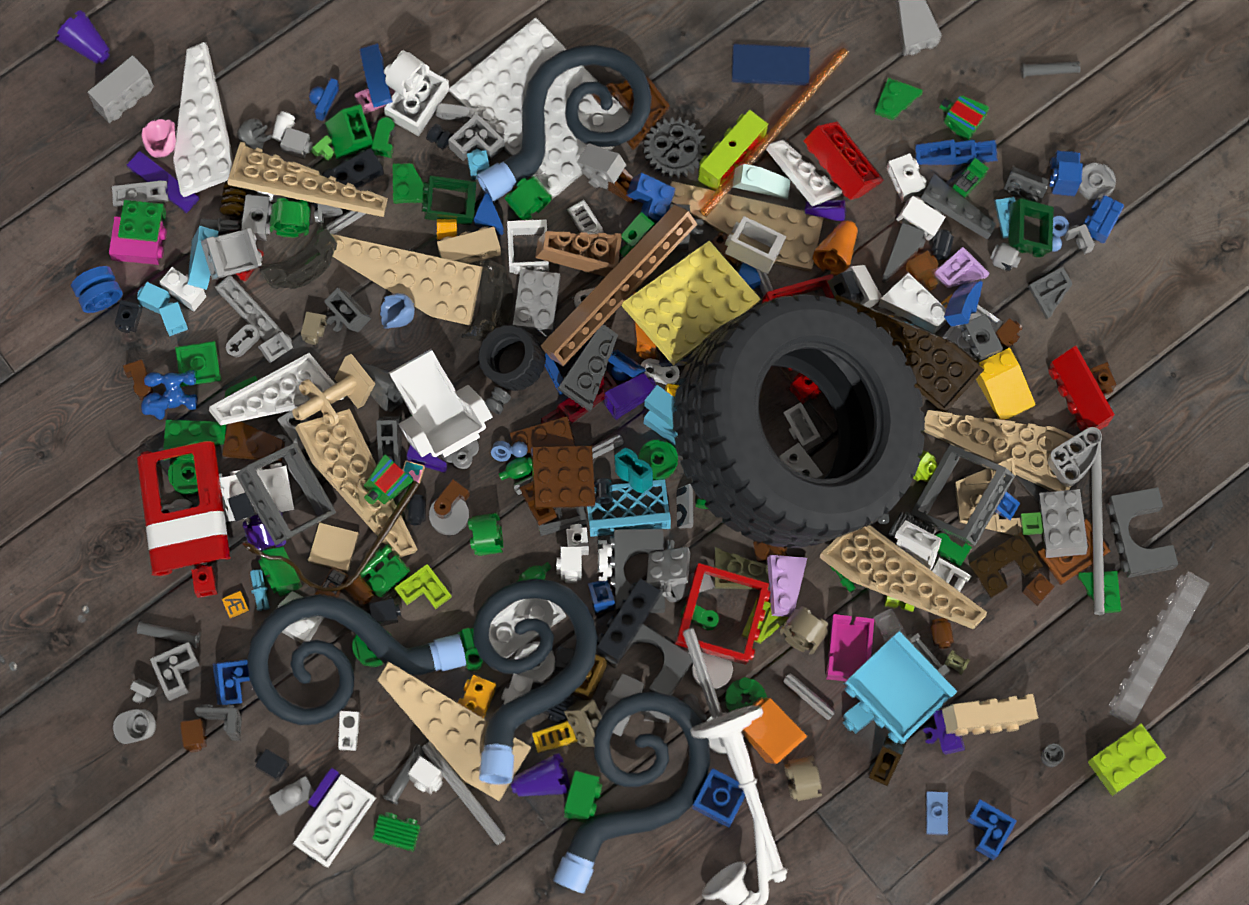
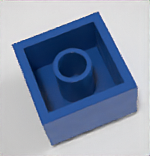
M712 768L692 809L730 828L745 798L743 788L738 787V781Z

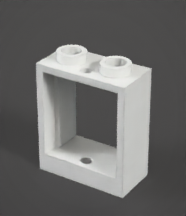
M743 217L740 223L736 222L732 230L734 234H729L725 245L728 247L725 254L768 274L783 246L786 236L747 217ZM742 233L771 247L769 253L767 254L738 240L740 234Z
M547 220L507 221L509 271L514 272V274H520L521 269L549 271V261L545 260L542 262L514 263L513 235H543L547 231Z

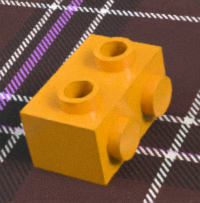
M473 675L471 680L468 679L464 686L466 693L463 699L459 698L458 704L484 719L497 686L493 682Z

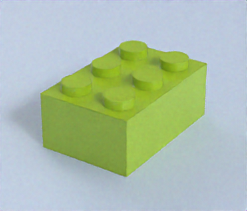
M1140 724L1091 758L1088 764L1113 796L1162 762L1166 756L1144 726Z

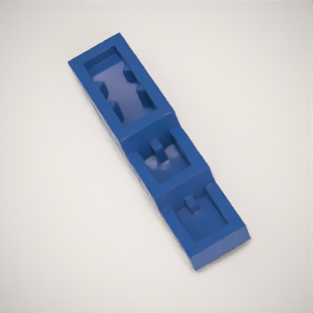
M375 44L360 49L364 73L374 108L392 103L390 87L386 84L385 66L379 45Z
M954 140L916 145L918 165L970 164L975 158L981 163L998 161L995 140L977 143L975 140L956 143Z

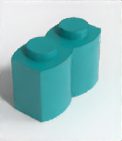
M624 448L614 455L616 474L621 479L628 481L635 491L644 493L653 486L652 468L645 461L638 459L632 450Z

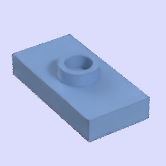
M926 792V834H948V792Z

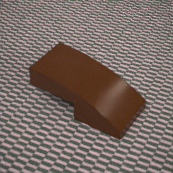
M533 481L519 488L539 526L557 517L553 508H534Z

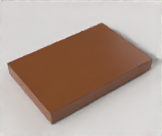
M1087 519L1084 520L1087 554L1046 558L1044 547L1037 552L1060 585L1093 564L1092 525ZM1103 541L1104 557L1105 555L1110 553V549Z

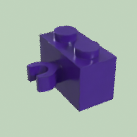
M935 711L933 714L937 729L928 727L923 730L924 733L931 732L933 734V737L926 740V743L933 744L939 739L942 752L945 755L964 751L965 746L962 736H956V733L947 734L943 711Z

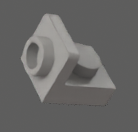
M1086 224L1070 227L1065 235L1066 241L1077 237L1076 243L1079 249H1082L1084 254L1092 252L1095 244Z

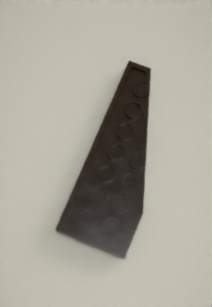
M838 294L833 298L836 302H843L856 308L857 313L863 312L876 322V328L882 327L893 339L892 345H898L907 359L905 365L911 366L917 381L914 387L919 388L920 393L942 412H947L985 369L953 341Z

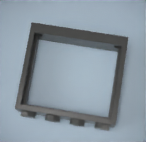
M296 442L246 466L235 474L275 545L324 521L336 513ZM283 457L317 517L292 530L288 528L256 471Z
M950 444L930 481L924 487L923 493L914 505L911 514L920 522L924 521L942 532L976 546L1015 475L1006 467ZM960 457L996 472L963 530L927 515Z

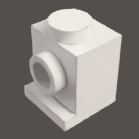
M581 524L571 525L570 529H566L567 546L581 547V555H589L587 527L582 528ZM574 536H580L581 539L579 541L574 540Z

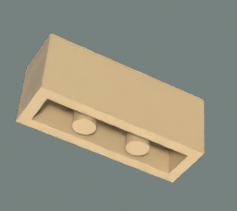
M482 227L476 232H463L457 237H444L437 242L440 258L463 263H472L501 255V248L494 227Z

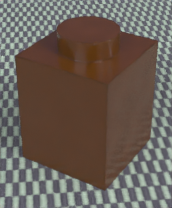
M1039 573L1022 593L1038 606L1055 586Z
M201 719L180 722L183 747L186 750L198 752L203 747H207L204 722Z

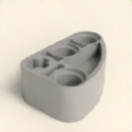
M1087 428L1056 447L1049 455L1048 465L1062 485L1070 487L1076 484L1085 476L1094 463L1102 440V434L1098 428ZM1087 435L1093 436L1096 441H1089ZM1070 446H1077L1079 452L1072 451ZM1065 472H1071L1074 478H1067Z

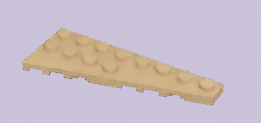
M244 142L239 144L228 177V185L384 217L388 198L373 192L357 190L350 183L344 185L336 182V178L332 176L329 178L321 176L319 171L296 162H285L278 155L270 156L262 153L260 148L255 150L245 146Z

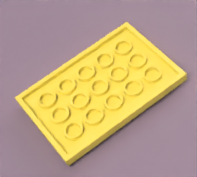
M708 241L625 300L621 306L672 365H675L701 345L702 341L710 333L728 321L744 314L758 304L761 299L715 246Z

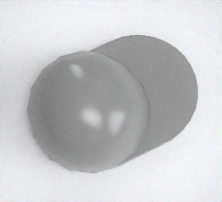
M135 709L121 713L116 717L113 725L116 739L123 744L146 740L154 734L156 729V721L153 714L145 709Z

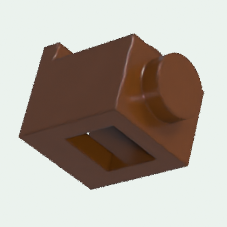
M1010 318L996 332L1003 348L1002 351L1010 348L1011 345L1013 346L1019 340V333L1023 329L1017 321H1012Z
M1108 362L1090 369L1104 396L1112 393L1117 384L1109 369ZM1104 377L1106 382H1103L1100 378Z

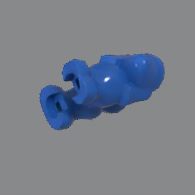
M195 370L179 374L172 372L165 375L157 372L147 374L144 378L145 385L154 387L162 383L165 385L166 390L163 395L158 393L147 395L141 404L142 413L144 415H153L158 420H162L165 417V410L167 408H176L182 404L190 410L197 409V395H185L180 387L182 382L186 385H195Z

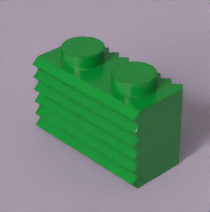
M385 812V816L379 815L372 839L375 842L414 852L421 827L417 825L418 821L405 818V821L397 819V815Z

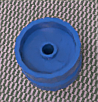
M100 266L90 269L72 281L71 287L76 297H79L78 302L83 312L95 313L115 304L122 297V290L118 282H114L116 278L110 267Z

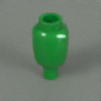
M524 456L519 457L508 463L506 470L498 473L501 480L507 478L518 479L530 474L532 471L531 456L528 458Z
M548 562L542 566H532L522 572L517 581L529 579L544 580L546 572L552 569Z

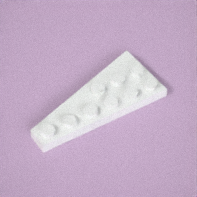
M308 353L211 405L209 412L220 425L291 411L311 399L307 395L304 396L299 390V385L305 379H309L321 392L335 385V383L311 354Z

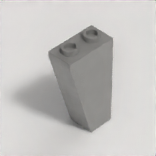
M896 0L903 55H914L921 49L937 46L941 33L926 1Z

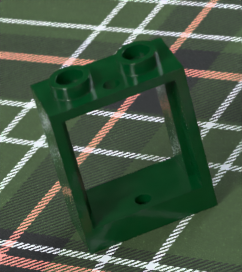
M430 176L428 182H424L423 194H426V200L422 201L421 212H425L424 219L435 221L437 219H457V224L471 225L474 219L477 182ZM433 188L465 192L464 214L431 210Z
M1021 198L1011 203L1009 209L1008 244L1011 247H1015L1017 251L1019 250V253H1029L1034 257H1044L1045 254L1051 252L1053 245L1054 207ZM1024 215L1040 219L1039 243L1023 239Z

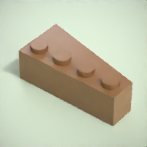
M546 231L538 239L535 258L606 277L618 265L622 234L606 235V233L588 234L586 232L571 234L570 232Z

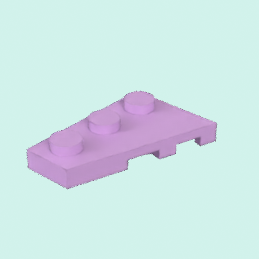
M770 555L767 557L771 591L772 616L789 617L796 607L807 558Z

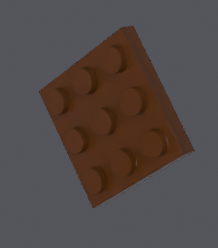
M592 446L531 448L534 508L595 506Z

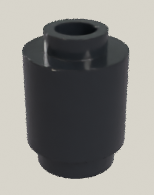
M939 230V232H936L931 247L933 258L947 260L954 240V236L950 231Z
M414 494L405 508V520L410 525H421V522L426 520V501L423 495Z

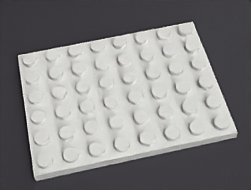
M535 18L449 88V92L462 106L473 109V116L477 114L504 139V149L510 156H513L522 147V106L528 82L542 63L567 49ZM583 66L569 69L558 76L547 93L544 107L545 156L540 168L531 177L535 176L552 195V199L583 174L577 161L587 145L574 137L567 126L565 118L566 101L572 90L583 82H598ZM591 94L583 97L578 107L579 120L583 126L597 132H612L628 122L630 115L614 98H612V107L609 110H603ZM613 146V147H602V148L611 151L615 146Z

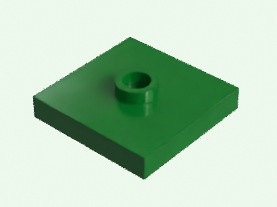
M215 341L175 347L179 373L195 370V385L221 381ZM184 382L181 383V387L193 386L186 385Z

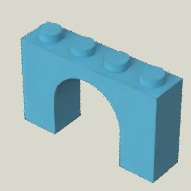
M657 385L645 399L644 406L650 411L644 417V424L676 447L674 437L678 436V434L673 431V413L677 410L673 407L675 397Z

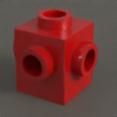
M801 373L796 375L795 381L790 386V391L802 404L810 398L812 400L821 393V389Z

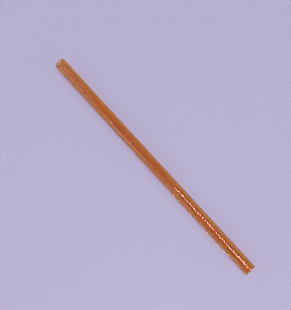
M845 48L840 49L740 165H753L769 144L774 141L849 55ZM735 170L699 210L704 217H707L732 189Z

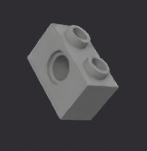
M246 195L241 230L250 227L256 236V240L267 241V235L271 234L269 230L272 205L270 197ZM258 215L263 216L259 221L254 220Z

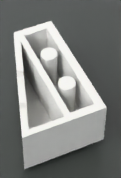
M909 273L880 299L878 305L883 309L886 308L894 312L899 317L902 316L912 321L913 324L933 334L947 322L944 318L946 308Z

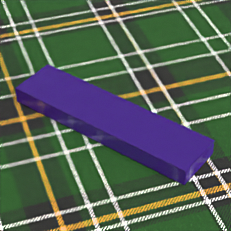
M139 151L127 164V167L145 182L167 181V188L165 189L168 199L186 214L199 200L196 194L183 197L180 193L178 180Z

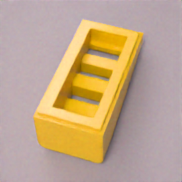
M568 721L532 733L538 753L578 742ZM565 728H568L571 737H567ZM559 730L561 732L563 739L561 741L559 740L557 731ZM549 733H552L555 743H551ZM541 735L545 737L546 746H543Z

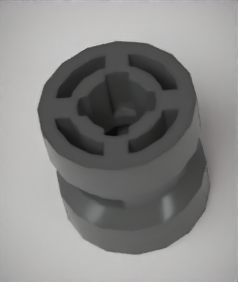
M494 387L491 397L485 400V404L490 411L500 415L504 410L503 406L510 401L511 396L501 388Z
M1049 744L1041 753L1042 763L1047 767L1057 766L1064 758L1063 748L1058 744Z

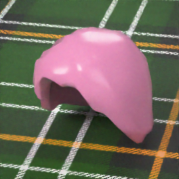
M159 119L151 121L142 129V140L151 156L166 157L174 151L176 144L175 125L171 120Z

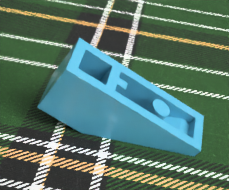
M203 226L198 227L192 239L188 285L207 290L211 274L201 241L213 236L218 237V231Z

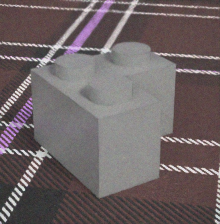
M477 114L448 139L449 148L462 161L467 158V154L476 149L486 150L487 157L491 161L504 149V139Z
M592 144L587 145L577 161L581 172L589 179V184L596 188L602 187L605 189L608 188V182L615 183L626 166L620 154Z
M189 642L150 659L169 701L188 693L181 674L200 666Z
M622 674L619 680H614L611 689L608 691L604 700L607 702L606 707L602 706L600 710L601 716L620 699L642 692L645 684ZM630 716L620 721L613 730V733L621 736Z

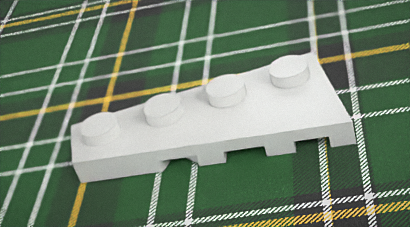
M784 140L769 144L766 149L812 206L841 195V189L831 186L829 184L830 180L826 176L821 177L814 171L815 167L810 163L802 161V156Z

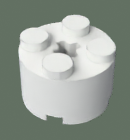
M403 50L398 54L397 59L385 68L386 84L405 98L408 95L413 97L424 86L425 81L423 78L425 75H429V67L411 53Z

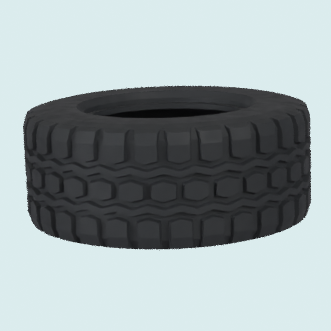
M813 295L783 296L764 302L723 324L710 333L702 341L701 345L694 350L681 374L678 383L680 387L677 388L673 407L677 410L673 413V431L678 434V436L674 437L678 455L683 457L680 463L686 477L693 480L690 484L700 499L704 498L706 500L704 505L717 518L722 517V522L736 532L741 531V534L749 539L771 546H785L789 548L813 546L854 532L876 522L884 514H887L907 491L912 482L911 478L917 472L921 460L918 456L922 454L925 436L921 432L925 430L924 412L920 411V407L923 406L919 388L914 387L917 381L911 366L905 365L907 359L898 345H892L893 339L882 327L876 328V322L863 312L857 313L856 308L846 303L836 302L835 299ZM771 366L787 367L808 377L821 389L833 409L838 427V449L834 463L824 479L810 478L788 467L774 453L765 438L759 419L758 400L761 384Z

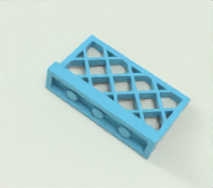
M665 479L654 480L653 486L642 493L638 499L629 494L633 489L629 483L611 485V493L618 490L623 495L618 501L613 499L612 503L614 505L609 511L596 502L592 509L587 507L590 537L612 535L614 530L670 529L671 518ZM652 487H662V492L658 497L649 492ZM645 495L654 500L649 507L640 502ZM625 497L634 502L629 509L620 504ZM658 502L664 507L665 513H656L651 509ZM637 505L645 510L642 515H635L631 511ZM617 507L625 512L622 517H615L611 513ZM597 509L605 514L602 519L593 520L592 514Z

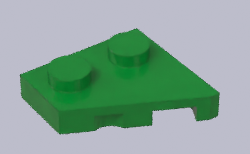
M888 78L875 114L894 120L900 115V112L907 109L916 98L922 95L923 90Z

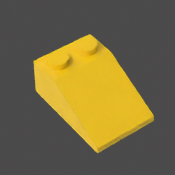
M1010 348L979 362L985 369L976 378V381L999 420H1007L1036 405L1021 367Z

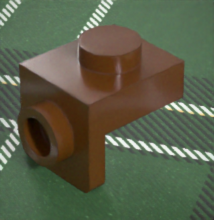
M753 542L757 562L767 561V557L770 555L787 556V547L785 546L776 547L764 544L763 542Z

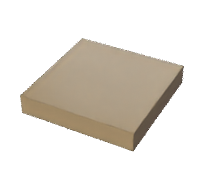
M319 523L308 562L329 568L335 567L340 571L348 572L359 533Z

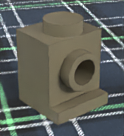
M306 311L301 331L302 339L306 343L316 345L319 342V338L323 337L324 325H327L326 315Z

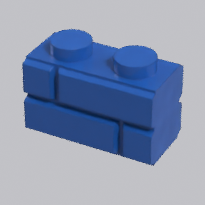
M1103 195L1101 201L1096 200L1092 207V210L1095 211L1093 216L1088 215L1084 222L1092 238L1101 243L1106 242L1124 208V204L1116 200L1114 201L1106 195Z

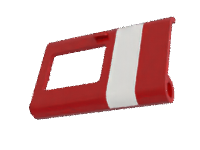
M205 441L153 453L151 451L140 453V456L137 457L152 575L164 576L171 574L172 569L219 559H231L215 443ZM193 454L200 504L197 507L164 514L161 506L156 463L163 459Z

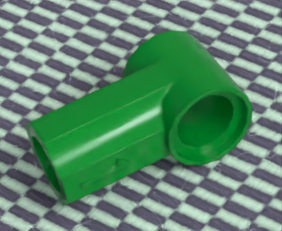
M473 628L463 629L457 632V634H459L465 655V667L472 672L478 671L482 667L483 660L480 658L474 645ZM472 656H475L479 659V661L477 663H471L468 659Z

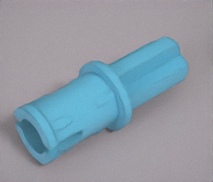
M253 570L250 572L257 611H262L263 608L267 610L270 608L266 593L268 588L265 587L262 570Z

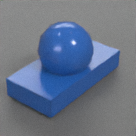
M333 78L330 79L326 89L317 86L309 93V100L314 105H317L315 109L316 119L321 121L325 119L339 91L338 81Z
M613 350L608 362L614 365L611 370L612 377L620 382L627 380L630 376L637 377L646 371L643 366L619 350Z

